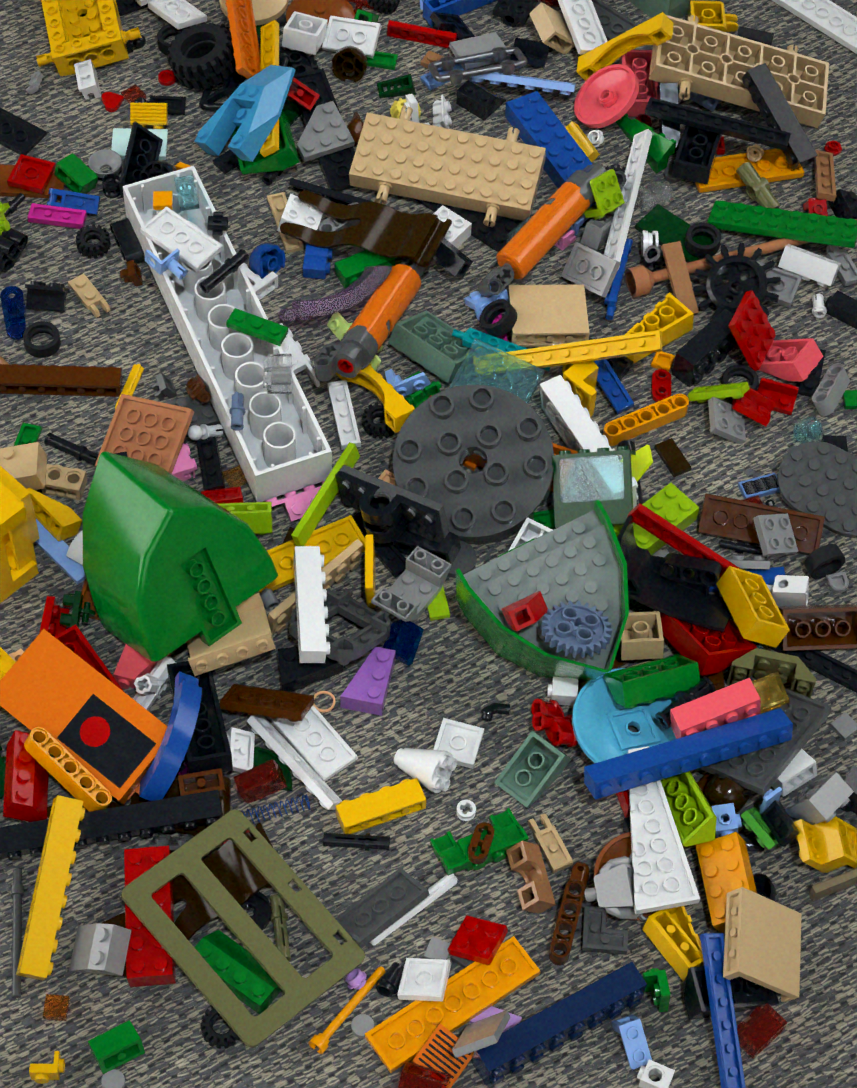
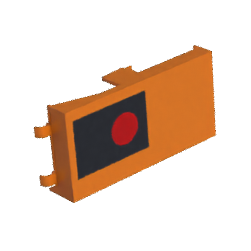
M45 629L39 633L0 680V706L32 731L35 727H41L47 730L123 805L135 792L140 793V781L158 752L167 725Z

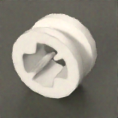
M470 800L460 801L456 809L458 818L463 821L473 819L476 813L475 804ZM469 807V811L472 812H467V814H463V809Z

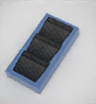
M776 473L738 482V487L745 501L780 492Z

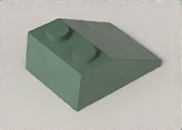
M532 730L494 783L525 807L529 808L561 775L572 759Z

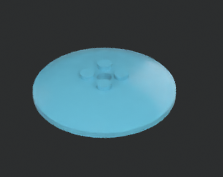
M624 668L612 669L609 672L617 671ZM603 675L596 679H591L580 690L573 706L572 726L577 742L588 758L594 763L625 755L629 749L652 747L675 740L676 737L671 727L668 729L663 728L657 721L655 714L664 711L673 701H676L675 696L671 698L661 697L657 698L653 703L643 702L637 704L635 708H625L615 702ZM628 726L636 727L638 732L630 731Z

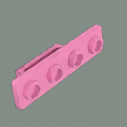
M313 484L304 487V492L296 494V491L284 494V499L278 500L277 497L266 500V502H272V507L283 503L288 518L292 522L303 517L321 486L315 488Z

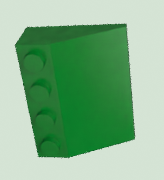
M283 109L279 117V150L266 157H263L259 150L253 162L241 160L238 157L242 174L280 171L299 163L288 117ZM239 126L235 128L234 132L232 133V137L238 131Z

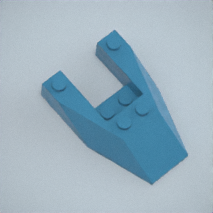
M269 65L241 83L198 132L194 142L207 154L219 156L235 128L239 126L228 148L241 160L253 162L281 115L295 69L292 67Z

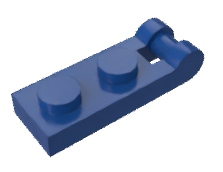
M49 188L48 194H50V198L47 201V205L86 210L87 214L98 215L100 196ZM57 196H62L61 203L56 202Z

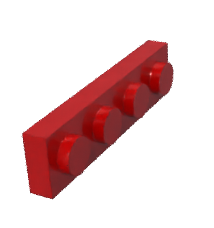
M389 20L387 24V36L444 48H449L450 42L457 41V33Z

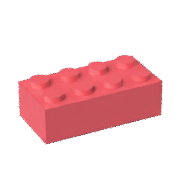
M631 50L620 57L619 64L628 66L639 80L638 95L634 104L626 113L628 117H638L640 114H645L650 97L657 99V86L659 82L649 80L652 50Z
M747 678L670 709L671 729L676 739L758 715L760 714L761 698L751 679Z

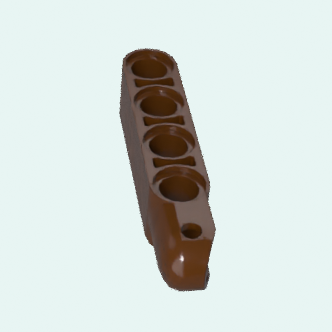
M578 861L573 866L570 880L565 887L549 951V959L555 965H564L569 959L590 874L589 866L584 862ZM576 890L580 894L573 895L570 893V891ZM572 910L575 914L569 915L565 911ZM560 930H567L570 934L563 935L560 933ZM562 950L565 954L558 955L554 951Z

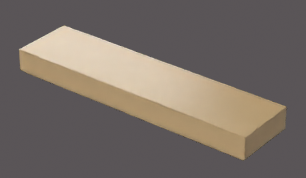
M285 192L267 195V201L277 229L288 202ZM279 232L286 253L304 250L302 241Z

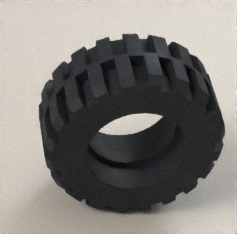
M200 23L198 26L195 24L189 29H184L181 34L175 36V40H172L168 48L167 59L177 81L181 85L189 89H209L211 86L220 85V82L226 81L228 76L234 73L236 62L233 56L234 49L229 31L218 24Z

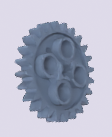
M569 600L568 605L560 602V607L553 605L552 610L548 609L547 614H544L541 635L545 636V642H550V648L557 647V653L562 650L565 651L564 656L572 653L573 658H576L577 654H580L582 658H585V654L593 657L594 652L600 654L601 649L605 650L607 644L610 643L612 629L611 623L608 622L609 617L603 616V611L596 612V606L589 608V603H585L583 606L580 601H577L576 605L571 600Z

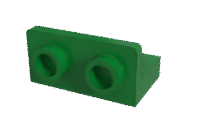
M658 968L649 969L642 974L647 984L644 992H651L653 1006H658L659 1012H667L671 994L666 970H659Z

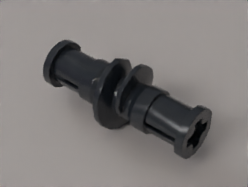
M703 676L700 682L688 689L686 693L680 690L677 691L675 694L676 701H673L664 711L655 714L657 721L663 728H670V709L715 692L714 684L710 679Z

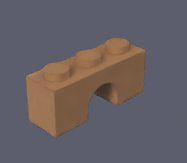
M521 841L507 849L506 852L511 870L520 873L526 883L525 886L517 890L522 910L539 914L556 905L539 845Z

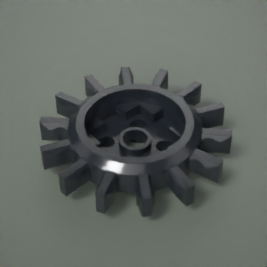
M744 243L739 244L738 254L729 256L727 247L721 245L723 259L718 262L707 254L705 261L712 267L710 272L700 269L695 271L696 277L707 280L706 285L693 287L694 294L706 293L708 295V299L699 304V310H706L713 305L717 310L713 313L712 320L724 309L734 315L745 292L753 290L755 296L759 299L761 308L768 317L769 310L762 303L764 299L778 303L779 295L768 292L767 287L780 285L781 278L766 277L765 273L775 267V262L772 260L763 266L757 263L761 258L762 249L758 248L753 256L749 258L744 256ZM741 276H747V279L741 280ZM728 280L729 283L725 285L722 281ZM735 283H739L742 286V289L738 292L733 291L731 288ZM732 297L733 301L728 302L726 298Z

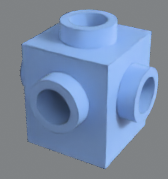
M734 803L712 806V810L717 817L716 838L734 832L738 833V827H742L740 814L735 813Z

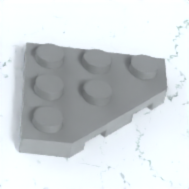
M334 101L316 106L297 143V149L304 162L352 147L355 144Z

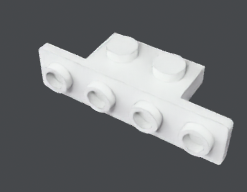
M288 328V334L281 347L294 374L305 369L316 387H319L320 382L316 379L315 368H312L310 358L307 354L303 355L301 345L298 341L293 340V334Z

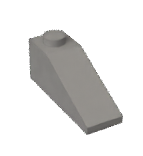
M614 211L605 214L603 218L597 220L592 218L587 222L580 243L593 250H598L603 246L609 236Z

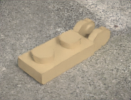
M85 274L68 281V286L87 310H90L96 318L100 316V312L96 308L98 304L106 313L111 311L106 300Z
M545 813L540 815L541 823L545 827L541 831L533 818L528 820V825L551 871L555 873L572 866L573 860Z

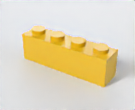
M417 778L405 779L397 785L384 786L379 791L364 793L359 798L341 801L338 805H335V814L343 834H353L426 809V797Z

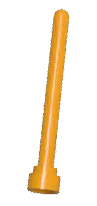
M379 966L372 973L365 985L356 992L323 1033L314 1035L308 1042L311 1048L315 1049L317 1046L319 1054H323L329 1047L330 1037L373 988L377 980L385 973L384 967Z

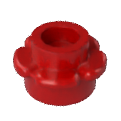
M828 141L824 146L825 151L833 153V156H837L842 151L841 144L837 141Z

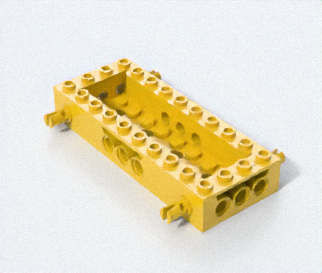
M41 0L51 52L36 55V60L39 67L54 62L60 76L75 74L74 64L91 59L95 68L128 59L126 47L128 40L142 37L139 27L126 32L123 31L116 0Z

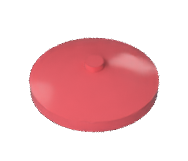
M622 64L609 65L595 72L585 81L577 93L574 112L578 120L586 127L594 129L603 128L618 121L629 111L637 98L639 91L638 77L628 66Z

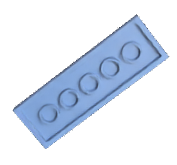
M499 72L471 77L472 81L483 82L485 79L489 80L490 84L496 85L506 82L507 86L518 87L520 84L525 85V89L531 90L541 87L542 91L553 92L555 89L560 90V94L570 95L576 89V83L513 74L504 75Z

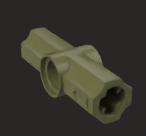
M750 162L742 164L736 170L746 185V192L752 200L756 199L760 206L775 209L781 206L771 193L768 180L760 177Z

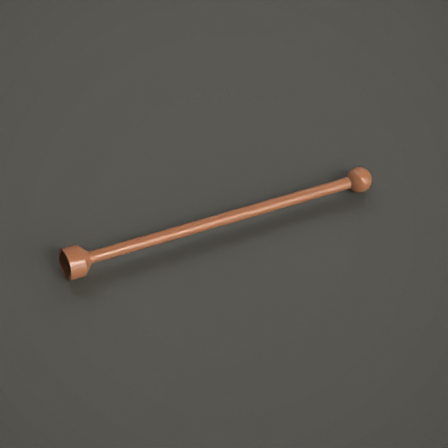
M781 238L746 247L744 256L751 258L758 248L762 249L761 255L783 250L787 244L798 246L810 242ZM738 250L728 252L729 256L737 255ZM721 254L712 256L717 262L723 259ZM705 258L686 263L689 274L695 273L696 269L706 270L712 268L706 263ZM639 265L627 268L625 271L626 286L633 298L648 295L656 282L669 279L667 268L652 272L645 266Z

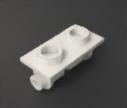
M441 95V101L436 100L433 103V126L449 129V125L452 124L449 112L452 109L450 102L446 101L443 95Z

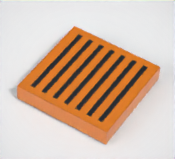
M439 1023L411 1062L444 1088H451L472 1059L474 1052L458 1058L455 1057L452 1049L459 1038Z

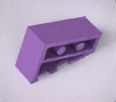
M374 647L340 696V708L382 716L395 665L396 650Z

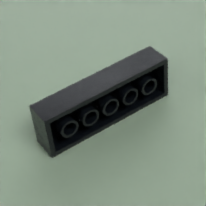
M189 661L167 664L168 680L173 701L175 677L179 671L197 678L198 686L202 688L198 718L185 755L189 774L222 768V772L232 771V754L212 671L194 676Z

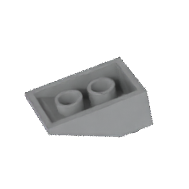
M835 772L808 784L784 809L792 818L803 819L815 824L823 821L827 823L836 816L835 811L838 808H843L850 801L848 797L854 791Z
M101 923L78 926L69 971L123 976L131 930L114 924Z

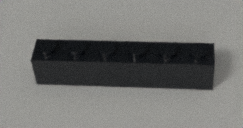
M766 63L747 70L742 77L743 84L750 92L752 101L759 108L761 117L765 119L770 128L791 133L786 151L782 150L786 156L787 163L791 165L793 171L812 163L818 155Z

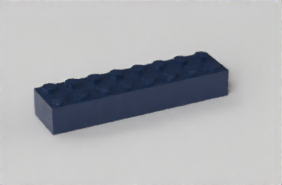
M630 962L504 1031L496 1044L474 1051L472 1064L485 1085L490 1083L496 1085L505 1079L504 1075L510 1072L513 1074L520 1072L524 1069V1064L530 1061L532 1063L538 1062L544 1057V1053L549 1050L552 1052L558 1051L567 1040L575 1041L583 1036L585 1030L590 1028L593 1031L603 1024V1020L617 1018L622 1014L621 1010L627 1007L629 1009L637 1007L641 1003L640 1000L644 995L647 984L634 963Z

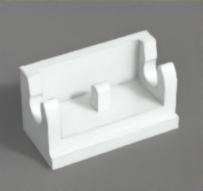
M91 59L74 64L79 92H82L85 99H89V93H93L95 98H100L101 92L97 72Z

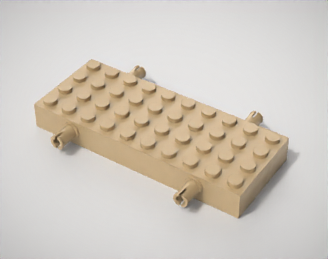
M666 15L674 23L672 39L658 46L653 45L649 80L660 83H677L678 88H680L678 97L682 100L684 94V101L690 98L691 91L760 111L752 101L750 92L744 86L742 77L747 70L766 63L799 123L818 128L826 115L828 62L798 54V47L796 45L794 50V45H789L787 50L699 25L697 16H695V21H693L694 15L689 16L687 21Z
M406 106L401 108L399 119L367 112L349 172L350 186L378 191L375 202L380 203L383 200L382 204L384 205L387 203L388 194H394L486 213L483 223L488 226L490 221V227L495 226L497 215L522 221L530 219L545 163L546 148L518 143L519 129L515 128L513 133V127H510L506 140L410 121L413 109L409 106L407 112L405 111Z

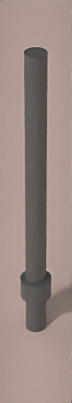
M14 869L13 885L11 886L10 896L13 897L12 998H21V976L16 975L21 953L22 897L24 896V886L22 885V870Z

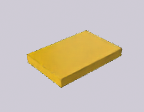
M373 534L365 536V593L367 607L375 608L371 600L375 596L376 555Z

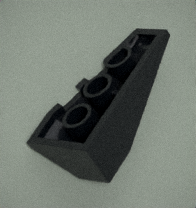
M704 966L690 967L688 969L683 999L689 1020L711 1017ZM742 977L730 980L735 1012L779 1004L775 991Z

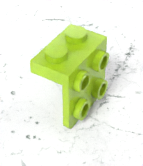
M609 169L590 180L596 205L587 209L584 214L586 218L594 217V220L605 217V214L615 211L617 207L625 203L614 169Z

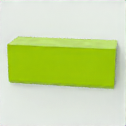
M690 771L661 779L682 845L688 847L715 840L717 817Z

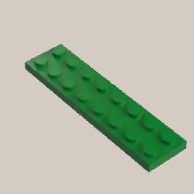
M715 200L707 223L722 230L855 248L857 242V220L818 215L816 213L809 214L779 208L774 209Z

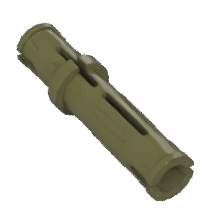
M274 894L270 896L272 910L270 921L274 927L275 944L284 957L290 961L291 956L286 923L288 914L285 913L282 897L279 894Z

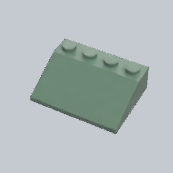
M427 310L396 323L388 342L397 351L404 353L412 361L419 363L425 370L434 373L440 380L447 383L459 378L474 364L473 357L484 354L463 346L461 339L452 337L454 328Z

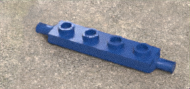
M629 238L626 239L620 267L609 289L611 290L610 294H607L604 304L607 305L605 316L607 320H613L614 312L616 311V304L633 240Z

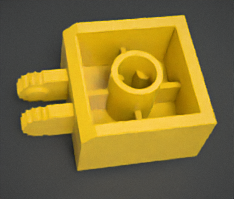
M690 1L687 17L694 15L693 21H695V16H697L699 25L723 32H735L738 30V24L736 23L738 21L737 15L725 14L723 2Z

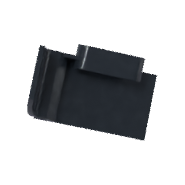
M628 515L617 537L627 562L628 597L681 621L724 632L731 613L723 597L709 594L710 586H714L717 583L722 572L720 563L710 559L677 553H669L665 557L651 555L648 549H642L637 546L634 536L633 516Z

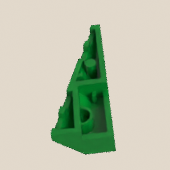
M625 114L616 121L631 143L633 142L634 135L649 129L653 134L646 162L656 174L667 168L668 158L675 152L676 141L674 139L668 140L665 138V134L655 133L652 127L637 119L631 120L628 118V114Z

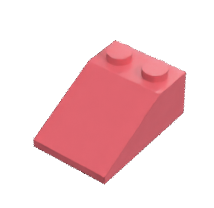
M813 338L773 340L759 371L789 382H802L808 378V375L818 365L823 355Z

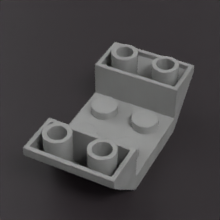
M417 546L406 558V569L389 589L382 587L372 598L371 603L405 622L417 620L441 591L452 564Z

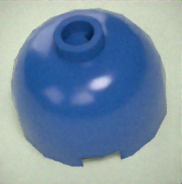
M272 243L258 245L253 249L249 257L250 270L259 275L261 279L267 276L269 271L274 270L276 274L281 267H285V252L278 245Z

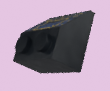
M470 80L466 81L457 90L456 104L483 121L506 102V99L482 84Z

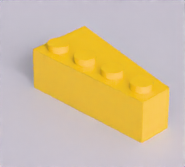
M669 292L662 302L659 301L655 305L653 311L643 316V320L640 323H636L625 335L660 330L662 332L663 347L693 330L694 313ZM651 353L626 357L632 360L633 363H636Z

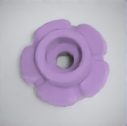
M358 968L354 969L345 979L348 983V988L361 989L366 983L367 975Z

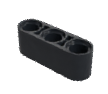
M126 218L110 223L111 232L115 235L114 239L117 246L121 248L120 252L123 259L127 262L134 260L136 264L144 262L143 249L129 219Z

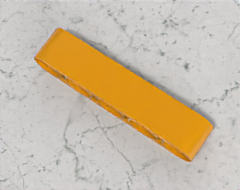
M675 394L605 424L603 435L607 437L609 446H615L621 441L630 440L678 420L687 414L689 399L684 394Z
M41 727L32 729L24 743L26 751L75 799L83 801V806L89 812L106 809L112 801V795L109 790L47 730Z

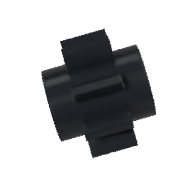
M213 212V216H208V230H213L212 235H222L223 231L228 230V217H224L223 212Z

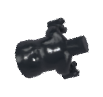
M656 245L649 246L644 254L645 261L649 263L647 269L654 272L656 271L655 265L666 267L662 250Z

